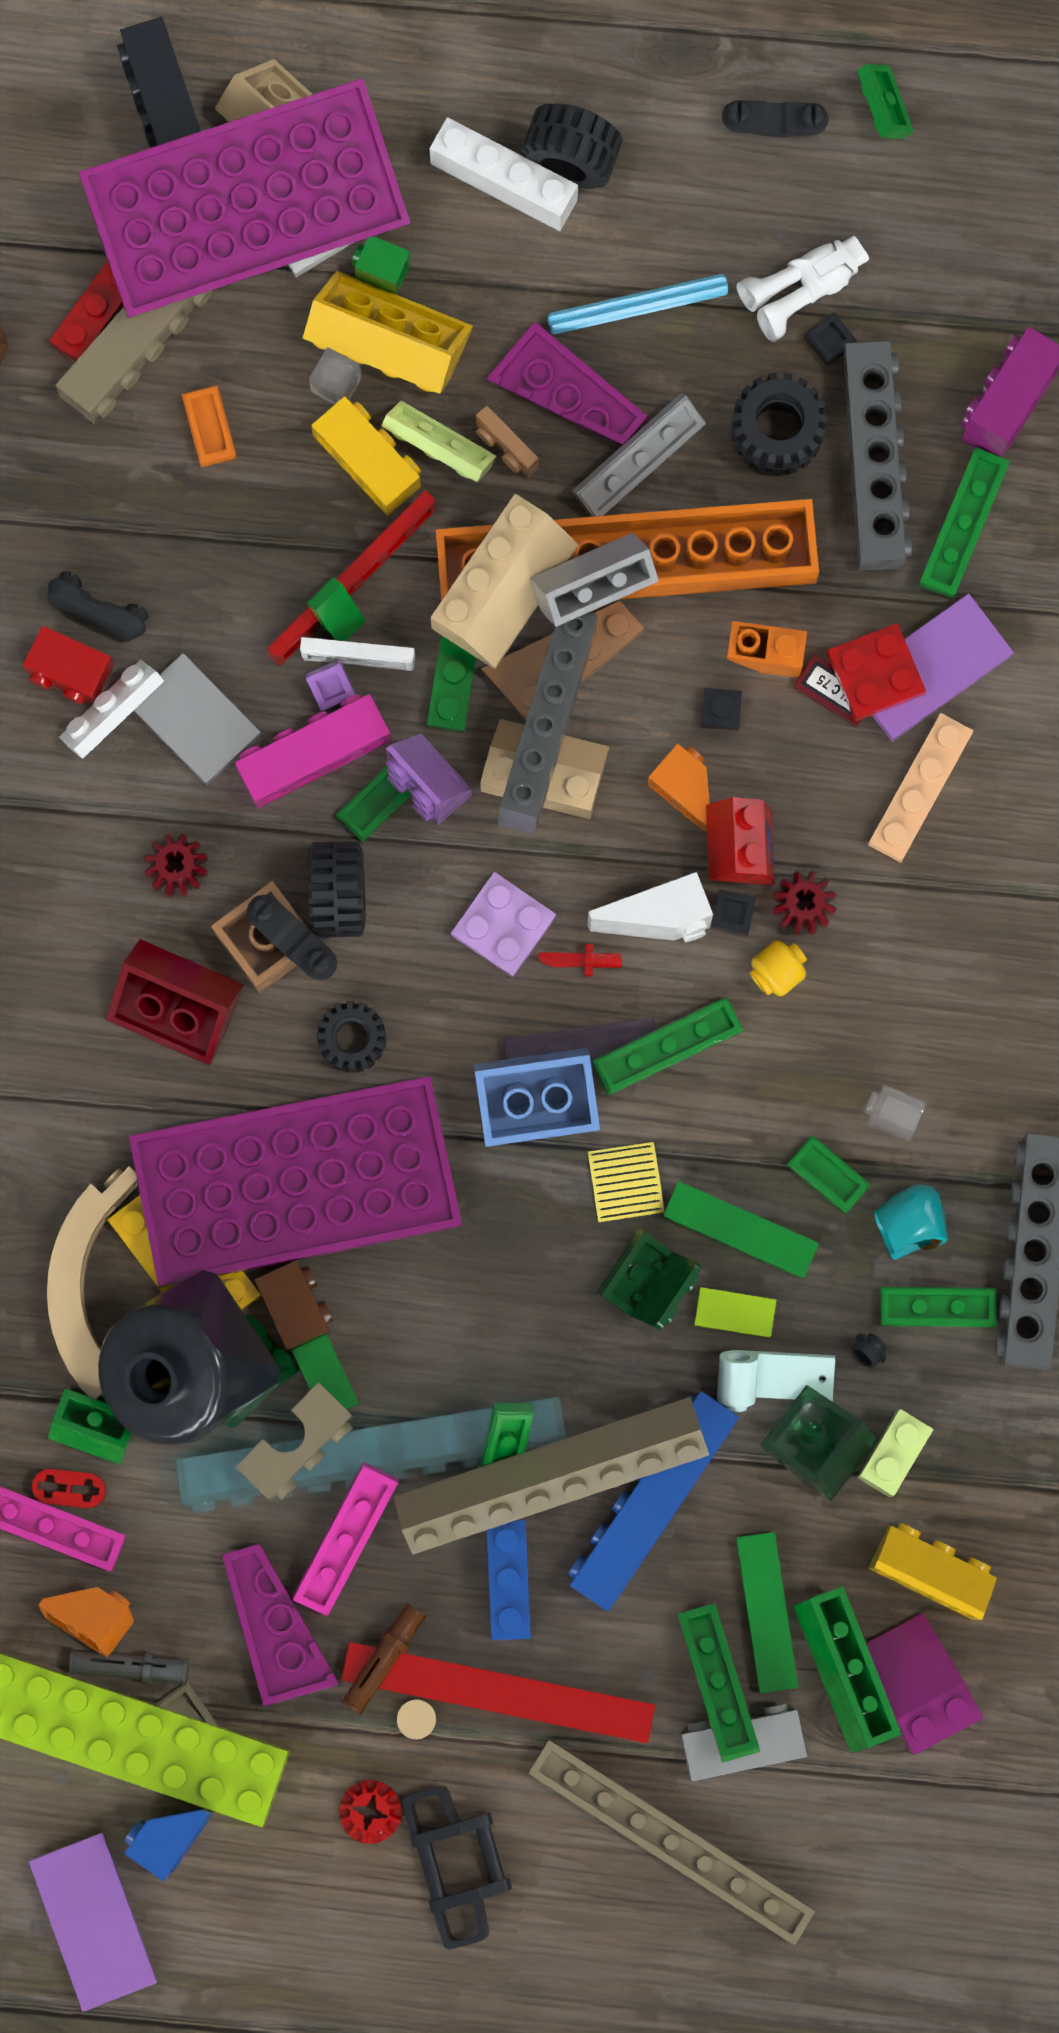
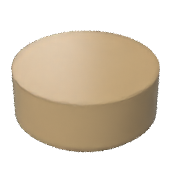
M414 1699L406 1702L397 1714L399 1730L411 1739H422L428 1736L436 1724V1714L433 1707L423 1700Z

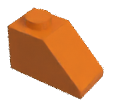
M677 743L650 774L647 785L703 832H706V805L710 804L707 767L702 764L705 759L692 747L687 746L684 749Z
M98 1587L43 1598L39 1603L45 1620L106 1658L109 1657L135 1622L129 1609L130 1603L125 1597L116 1591H111L108 1594Z

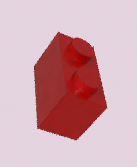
M42 625L23 667L26 673L30 675L28 680L33 684L47 690L52 685L63 690L62 696L66 699L83 705L84 701L94 704L95 699L102 692L114 667L111 656Z

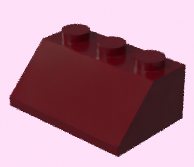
M139 939L123 962L106 1020L207 1065H211L234 1016L244 984Z

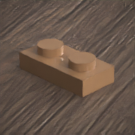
M488 406L484 407L476 415V426L478 427L476 433L487 446L492 447L495 445L504 454L502 456L504 463L514 473L517 474L521 471L529 478L538 469L539 458Z

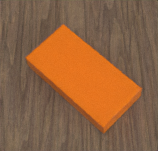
M218 385L181 394L201 468L236 459L237 456Z

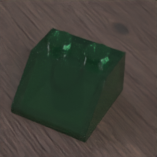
M806 1385L760 1446L799 1480L829 1501H832L878 1440L864 1422Z

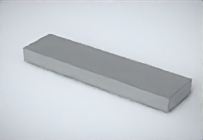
M678 395L571 492L590 517L604 516L699 431L706 422L686 395Z

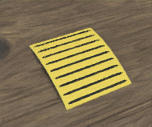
M654 1142L588 1152L598 1222L665 1212Z

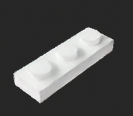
M140 659L135 665L128 667L123 672L121 678L108 691L98 695L94 704L82 716L72 720L67 726L66 731L59 736L60 739L83 759L156 690L164 680L153 668Z

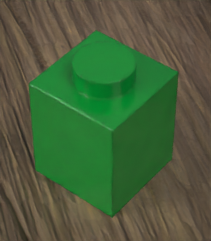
M371 236L367 238L365 245L359 244L357 246L351 264L355 266V276L357 279L397 295L410 268L411 253L409 250Z

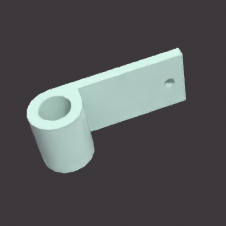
M745 1350L725 1351L719 1356L717 1401L732 1412L746 1411L748 1406L756 1402V1397L833 1402L835 1355Z

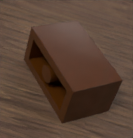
M296 1260L255 1279L288 1352L318 1337L331 1333L327 1324L333 1322V1319L325 1301L317 1303L311 1289L317 1287V1284L309 1266L301 1268Z

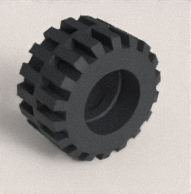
M547 103L543 104V106H538L534 112L521 149V156L577 184L578 188H602L609 182L623 139L615 126L589 110L568 104Z
M777 373L768 374L766 381H763L760 376L753 381L751 388L747 385L742 390L741 398H737L731 424L732 442H736L735 450L739 456L744 454V463L749 467L754 463L758 465L757 472L765 474L766 469L773 470V476H781L782 470H787L789 475L796 473L798 466L801 465L805 468L810 464L811 457H816L823 442L827 424V415H824L826 408L824 401H818L819 392L815 387H812L810 390L806 388L807 381L800 377L798 382L792 381L793 374L785 373L784 379H777ZM783 409L792 413L797 418L801 429L797 435L788 440H774L765 436L760 431L757 425V418L768 410Z
M359 841L312 842L308 851L309 917L311 931L318 938L361 937L365 930L364 857Z

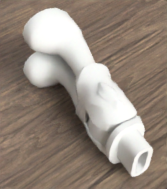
M855 236L843 242L835 240L833 243L819 246L802 257L789 261L787 268L761 279L754 277L743 279L737 283V292L748 310L751 312L758 310L757 321L762 332L768 340L776 342L786 333L787 319L793 313L809 303L813 304L826 294L831 295L840 291L844 286L848 285L851 276L858 272L857 267L867 262L869 257ZM797 281H801V288L763 306L775 294Z

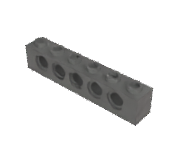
M890 341L845 343L843 367L858 571L903 569L906 557L912 555L911 535L904 534L903 520H909V502L907 497H901V484H906L905 461H899L898 448H903L904 446L903 426L896 425L895 412H901L900 389H894L893 376H898L899 372L898 354L891 353ZM870 377L876 378L881 382L882 387L877 390L868 389L864 385L863 380ZM876 413L883 417L885 423L881 426H873L867 422L865 417ZM874 449L882 450L888 459L884 462H875L870 459L868 452ZM877 485L884 486L889 490L890 496L885 499L876 498L871 493V488ZM881 521L886 522L892 527L893 532L889 535H880L874 530L873 525Z
M586 613L554 627L499 807V826L532 835L536 833L594 641L598 615Z
M1028 1133L1023 1138V1143L1017 1142L1015 1149L1014 1165L1020 1166L1019 1181L1013 1180L1010 1201L1017 1204L1015 1219L1009 1218L1007 1228V1241L1013 1242L1012 1256L1005 1257L1003 1267V1279L1009 1280L1008 1295H1002L1000 1300L999 1318H1005L1004 1334H997L995 1356L1001 1357V1366L1048 1371L1052 1368L1059 1296V1137ZM1042 1166L1049 1171L1050 1182L1048 1185L1041 1186L1033 1181L1031 1176L1033 1167ZM1031 1204H1039L1046 1210L1047 1218L1044 1223L1037 1224L1029 1219L1027 1211ZM1027 1242H1035L1041 1246L1043 1250L1041 1261L1032 1262L1025 1257L1024 1246ZM1031 1280L1038 1285L1039 1296L1036 1300H1027L1021 1295L1020 1285L1022 1281ZM1020 1318L1030 1319L1034 1323L1036 1330L1031 1339L1022 1338L1017 1333L1016 1324Z

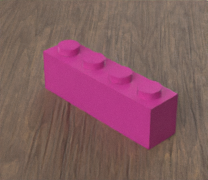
M360 694L351 696L340 704V709L329 715L326 711L320 712L306 721L307 726L295 732L293 728L284 730L273 738L274 742L262 749L260 746H254L239 755L240 760L234 763L257 809L392 741L390 731L370 694L361 697Z

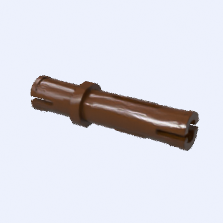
M406 1603L387 1632L384 1630L381 1634L382 1640L342 1699V1703L362 1715L364 1709L384 1682L402 1652L406 1654L410 1649L407 1645L427 1617L426 1615Z

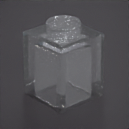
M327 347L309 377L311 392L333 404H336L344 396L349 400L362 379L360 364Z
M884 1085L879 1094L872 1091L864 1109V1113L870 1115L866 1125L909 1143L924 1111L926 1102Z

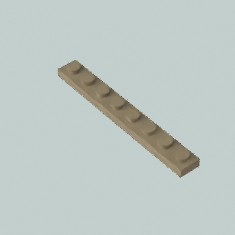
M548 1740L528 1772L537 1780L794 1946L815 1914V1911L551 1740Z

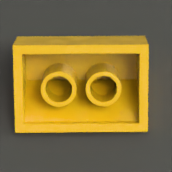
M899 1523L898 1528L893 1526L887 1527L868 1569L971 1620H982L997 1577L989 1574L991 1566L970 1557L968 1563L954 1557L956 1549L938 1540H935L933 1545H930L918 1539L921 1532L903 1523Z

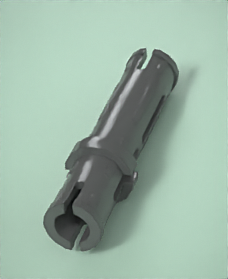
M72 1649L69 1660V1673L71 1675L83 1674L140 1679L143 1684H151L152 1681L187 1684L189 1659L155 1657L154 1653L146 1652L145 1656L111 1653L106 1658L98 1652Z

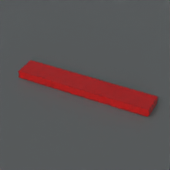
M426 490L337 578L350 596L436 511L435 499ZM310 607L267 648L269 657L278 666H282L300 648L301 637L310 638L322 626Z

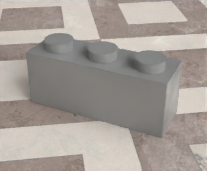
M634 533L623 536L530 578L540 610L555 627L659 581L649 548Z
M787 1703L764 1708L765 1716L751 1718L760 1752L723 1763L720 1759L709 1720L687 1724L689 1732L681 1733L690 1780L697 1781L807 1757L798 1711L796 1709L788 1711Z

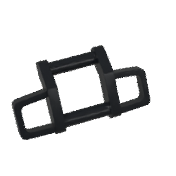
M444 1785L405 1796L403 1798V1806L411 1836H409L412 1848L417 1847L432 1899L428 1901L431 1913H434L444 1947L451 1950L486 1939L489 1936V1927L483 1899L513 1889L510 1878H505L490 1827L493 1824L491 1813L487 1812L460 1820L450 1792ZM436 1795L441 1799L450 1824L421 1832L415 1802L416 1800ZM475 1830L490 1883L446 1895L432 1843ZM473 1902L478 1932L471 1936L455 1939L451 1934L444 1910Z

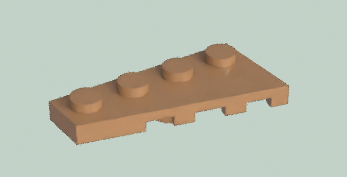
M621 601L593 613L598 615L596 633L581 684L644 632V627ZM552 634L503 657L496 669L489 665L481 668V672L525 722Z

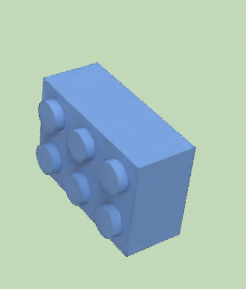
M588 1048L474 1064L486 1147L600 1130Z

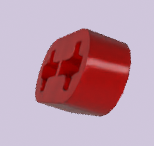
M46 1469L34 1477L32 1492L36 1499L49 1505L95 1508L105 1500L107 1486L104 1480L95 1474ZM49 1476H54L55 1483L67 1485L66 1492L55 1491L52 1494V1498H46V1491L40 1490L41 1482H47ZM87 1480H93V1486L99 1488V1494L93 1495L90 1502H85L84 1495L72 1493L73 1486H86Z

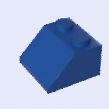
M199 1808L155 1816L146 1822L141 1820L135 1824L124 1842L130 1845L124 1854L160 1880L165 1881L172 1875L215 1811Z

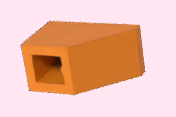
M732 621L727 659L760 673L799 678L803 666L807 631Z

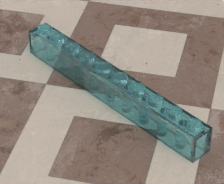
M560 1396L522 1402L532 1403L534 1409L525 1451L567 1438ZM492 1408L350 1431L338 1444L331 1440L321 1450L325 1457L313 1470L308 1472L304 1468L294 1478L298 1484L293 1490L307 1488L308 1494L331 1491V1483L343 1481L346 1483V1488H349L363 1461L397 1477L398 1480L408 1478L407 1471L422 1469L423 1475L446 1472V1464L458 1462L461 1464V1469L479 1467ZM304 1439L270 1445L275 1450L286 1453L296 1450ZM255 1447L175 1460L182 1507H192L194 1514L216 1510L215 1503L230 1500L231 1507L254 1504L253 1496L263 1494L236 1466ZM292 1491L284 1499L293 1497Z

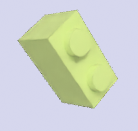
M897 1410L857 1478L886 1496L893 1497L934 1429L905 1411Z

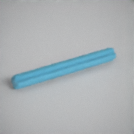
M718 274L551 312L547 315L548 327L551 334L555 335L717 298L728 294V283L724 274Z

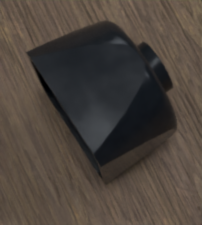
M203 1270L141 1305L113 1325L102 1343L98 1360L100 1388L114 1416L131 1433L144 1440L158 1444H190L199 1441L277 1385L280 1374V1367L218 1274Z

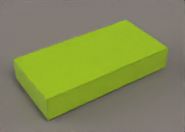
M700 1287L694 1326L770 1339L777 1300Z

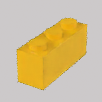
M344 396L311 425L313 436L388 516L421 487L420 476L418 475L421 473V470L408 455L402 458L393 447L396 446V443L384 429L381 428L377 431L369 423L371 416L359 402L356 401L352 404Z

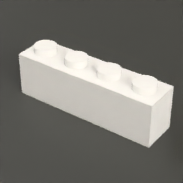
M448 117L430 147L431 165L558 231H561L578 201L577 184Z

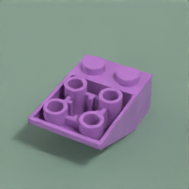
M422 733L391 744L386 748V765L388 767L386 771L389 774L387 779L399 793L402 794L406 790L409 791L414 802L412 804L413 808L426 822L432 819L439 825L472 796V789Z

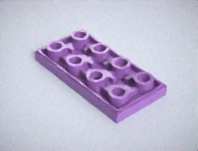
M970 594L964 596L905 639L927 691L926 694L872 716L893 742L1013 656L1014 652Z
M104 1832L28 1861L82 2012L158 1982Z

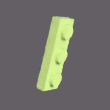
M400 401L386 414L381 426L392 432L393 436L397 439L409 442L424 451L428 457L440 460L455 469L462 477L476 482L491 469L496 459V455L403 401Z

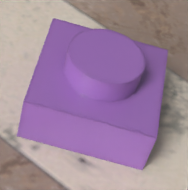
M340 659L306 673V680L321 711L356 695Z

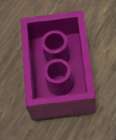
M1029 326L1022 337L1017 334L1014 335L1000 363L1003 367L995 365L984 383L985 387L980 394L983 398L975 396L966 410V416L961 423V426L966 428L962 437L963 442L973 448L977 447L1002 458L1059 371V344Z

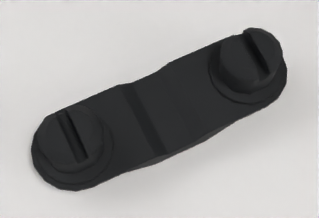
M737 100L727 104L722 113L724 125L733 132L773 137L816 135L825 130L829 121L828 113L822 105L806 102L770 103L766 101Z
M63 571L58 579L50 580L48 584V601L53 607L123 641H131L145 633L146 627L144 622L148 620L149 616L144 607L137 609L138 604H128L125 610L110 602H101L93 598L88 591L81 589L82 583L80 578L76 574L71 577V572Z
M262 894L250 901L247 906L249 921L288 959L315 980L328 979L334 974L337 969V958L333 951L278 900L270 895Z

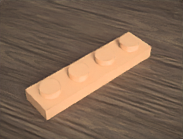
M940 713L870 839L868 846L900 863L902 862L974 730Z

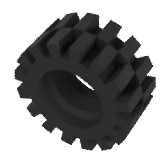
M346 1001V1004H335L332 1010H327L324 1013V1018L318 1024L317 1041L322 1056L332 1067L342 1069L343 1072L350 1073V1071L362 1072L368 1066L371 1068L375 1065L374 1062L381 1058L383 1049L386 1047V1031L381 1017L378 1016L373 1008L370 1009L362 1002L357 1004L353 1001ZM347 1023L361 1025L367 1034L365 1044L356 1051L344 1050L337 1042L339 1029Z

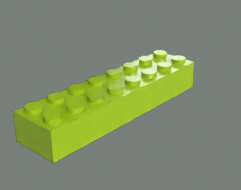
M0 1652V1739L259 1827L265 1826L290 1753L289 1749Z

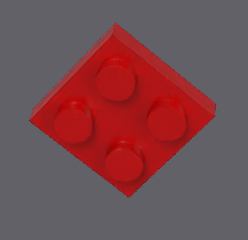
M898 623L827 651V656L855 722L921 697L927 692Z

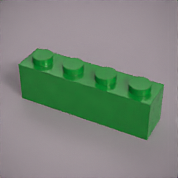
M839 1587L794 1605V1611L850 1753L870 1748L902 1735L844 1587Z

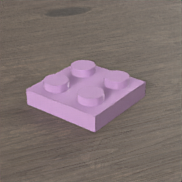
M494 872L455 926L451 936L514 978L556 919L557 914Z

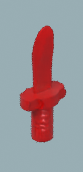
M585 944V953L541 952L538 958L543 964L550 967H585L584 977H593V968L595 967L621 968L622 953H593V944Z

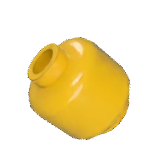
M775 940L752 958L751 965L753 970L749 974L767 996L773 993L778 997H782L805 979L806 970L802 964L807 961V958L794 942L787 946L784 942Z

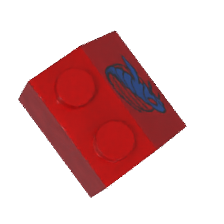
M730 797L706 805L709 880L768 886L775 885L772 810L767 803L759 799Z

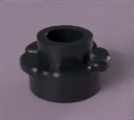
M869 1333L867 1336L864 1334L856 1336L857 1340L852 1345L851 1352L862 1365L873 1369L878 1363L886 1361L887 1358L884 1353L886 1346L878 1336Z

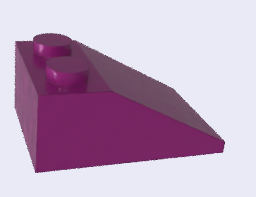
M924 1613L913 1617L866 1643L902 1733L900 1736L910 1754L916 1755L983 1719L965 1682Z

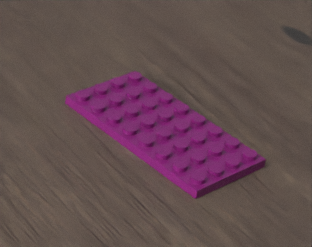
M363 78L78 172L127 318L410 224Z
M430 1076L129 1136L159 1288L177 1285L202 1270L222 1276L462 1226Z

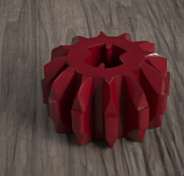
M181 833L177 843H174L171 834H166V846L162 847L156 841L151 844L157 855H145V862L153 866L147 868L144 873L147 878H156L152 883L155 891L160 890L166 885V897L171 898L174 895L175 888H179L182 897H187L188 891L185 886L190 884L194 889L199 890L201 884L195 876H208V870L199 866L207 862L208 857L206 853H197L201 847L197 840L187 846L186 834ZM179 858L183 859L184 869L178 873L174 869L173 873H170L169 862L173 859H176L177 862H179Z
M799 871L794 872V885L789 880L783 878L780 881V886L784 892L775 891L773 893L772 899L782 903L773 908V914H786L780 926L786 928L791 922L795 923L794 935L800 934L802 925H806L809 935H814L816 933L815 922L821 927L826 928L829 925V920L825 915H834L836 912V907L827 903L836 898L835 891L823 893L829 881L824 878L816 885L813 883L815 879V872L813 871L809 872L806 881L802 880ZM798 896H801L802 900H804L805 896L812 899L811 910L807 911V907L803 911L797 908Z

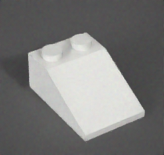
M695 872L588 912L587 925L590 932L673 941L683 938L685 942H690L706 935L705 929L710 928L713 913L698 874Z

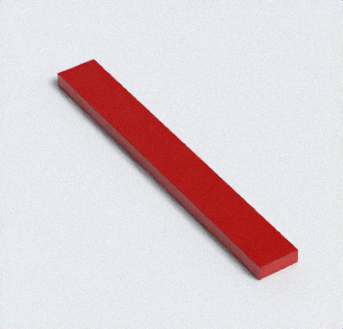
M349 1642L341 1681L354 1683L377 1647ZM404 1653L400 1655L379 1689L647 1744L655 1704Z

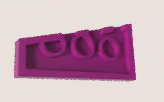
M536 322L530 326L486 378L489 382L621 446L634 436L649 419L645 413Z
M261 1544L223 1554V1561L263 1706L339 1685L337 1678Z

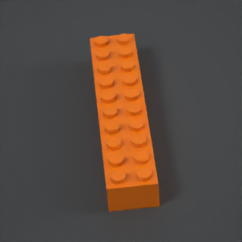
M812 499L554 520L578 543V548L569 560L630 533H634L649 548L659 581L618 600L816 584L819 575ZM493 525L436 529L441 601Z

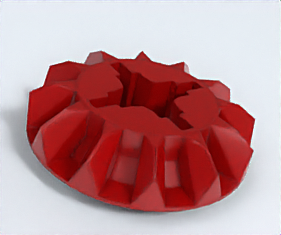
M365 1780L354 1784L346 1791L339 1806V1819L347 1835L360 1843L366 1844L379 1843L389 1838L398 1828L402 1815L401 1803L395 1791L387 1784L376 1780ZM376 1795V1809L381 1811V1814L387 1815V1818H373L371 1824L368 1825V1829H365L364 1815L353 1808L354 1806H367L369 1801L372 1800V1796Z

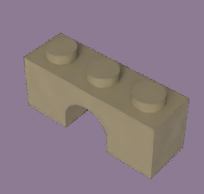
M319 1382L291 1410L302 1421L305 1428V1437L302 1444L296 1450L285 1453L275 1450L266 1440L262 1439L236 1466L270 1501L276 1496L282 1501L297 1486L298 1483L294 1478L304 1468L308 1472L313 1470L325 1457L321 1450L331 1440L338 1444L353 1428L348 1423L353 1416Z

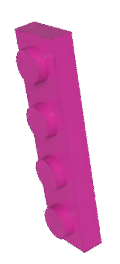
M363 1461L293 1594L294 1601L323 1615H329L398 1484L397 1477Z
M0 1486V1529L113 1572L126 1540V1535Z

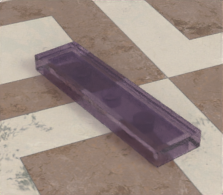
M655 1017L507 1038L504 1039L506 1058L512 1059L588 1048L590 1061L592 1062L609 1052L656 1031L657 1028Z

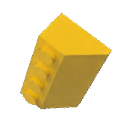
M336 271L313 300L303 339L313 342L320 349L332 350L345 355L354 363L367 364L377 368L389 377L401 378L414 383L423 391L440 394L452 377L473 325Z

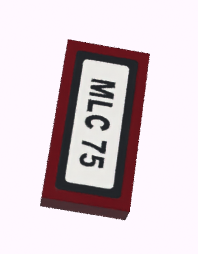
M814 655L795 683L794 688L857 728L862 720L855 722L832 665Z

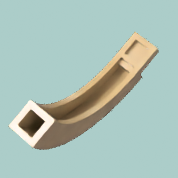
M129 1166L124 1172L120 1168L117 1169L106 1180L104 1186L107 1189L103 1193L90 1184L77 1199L58 1233L48 1271V1314L57 1348L68 1371L88 1397L98 1401L104 1398L98 1377V1360L101 1348L93 1334L86 1311L84 1294L85 1273L92 1246L100 1230L113 1212L138 1187L136 1172Z

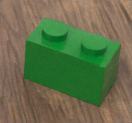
M64 1389L51 1423L48 1439L121 1465L133 1433L117 1420L107 1403Z

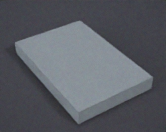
M182 653L160 674L164 682L133 711L208 786L262 734L194 663Z

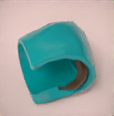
M923 1184L907 1186L874 1211L877 1226L893 1260H897L919 1249H935L949 1240L939 1192L932 1186Z

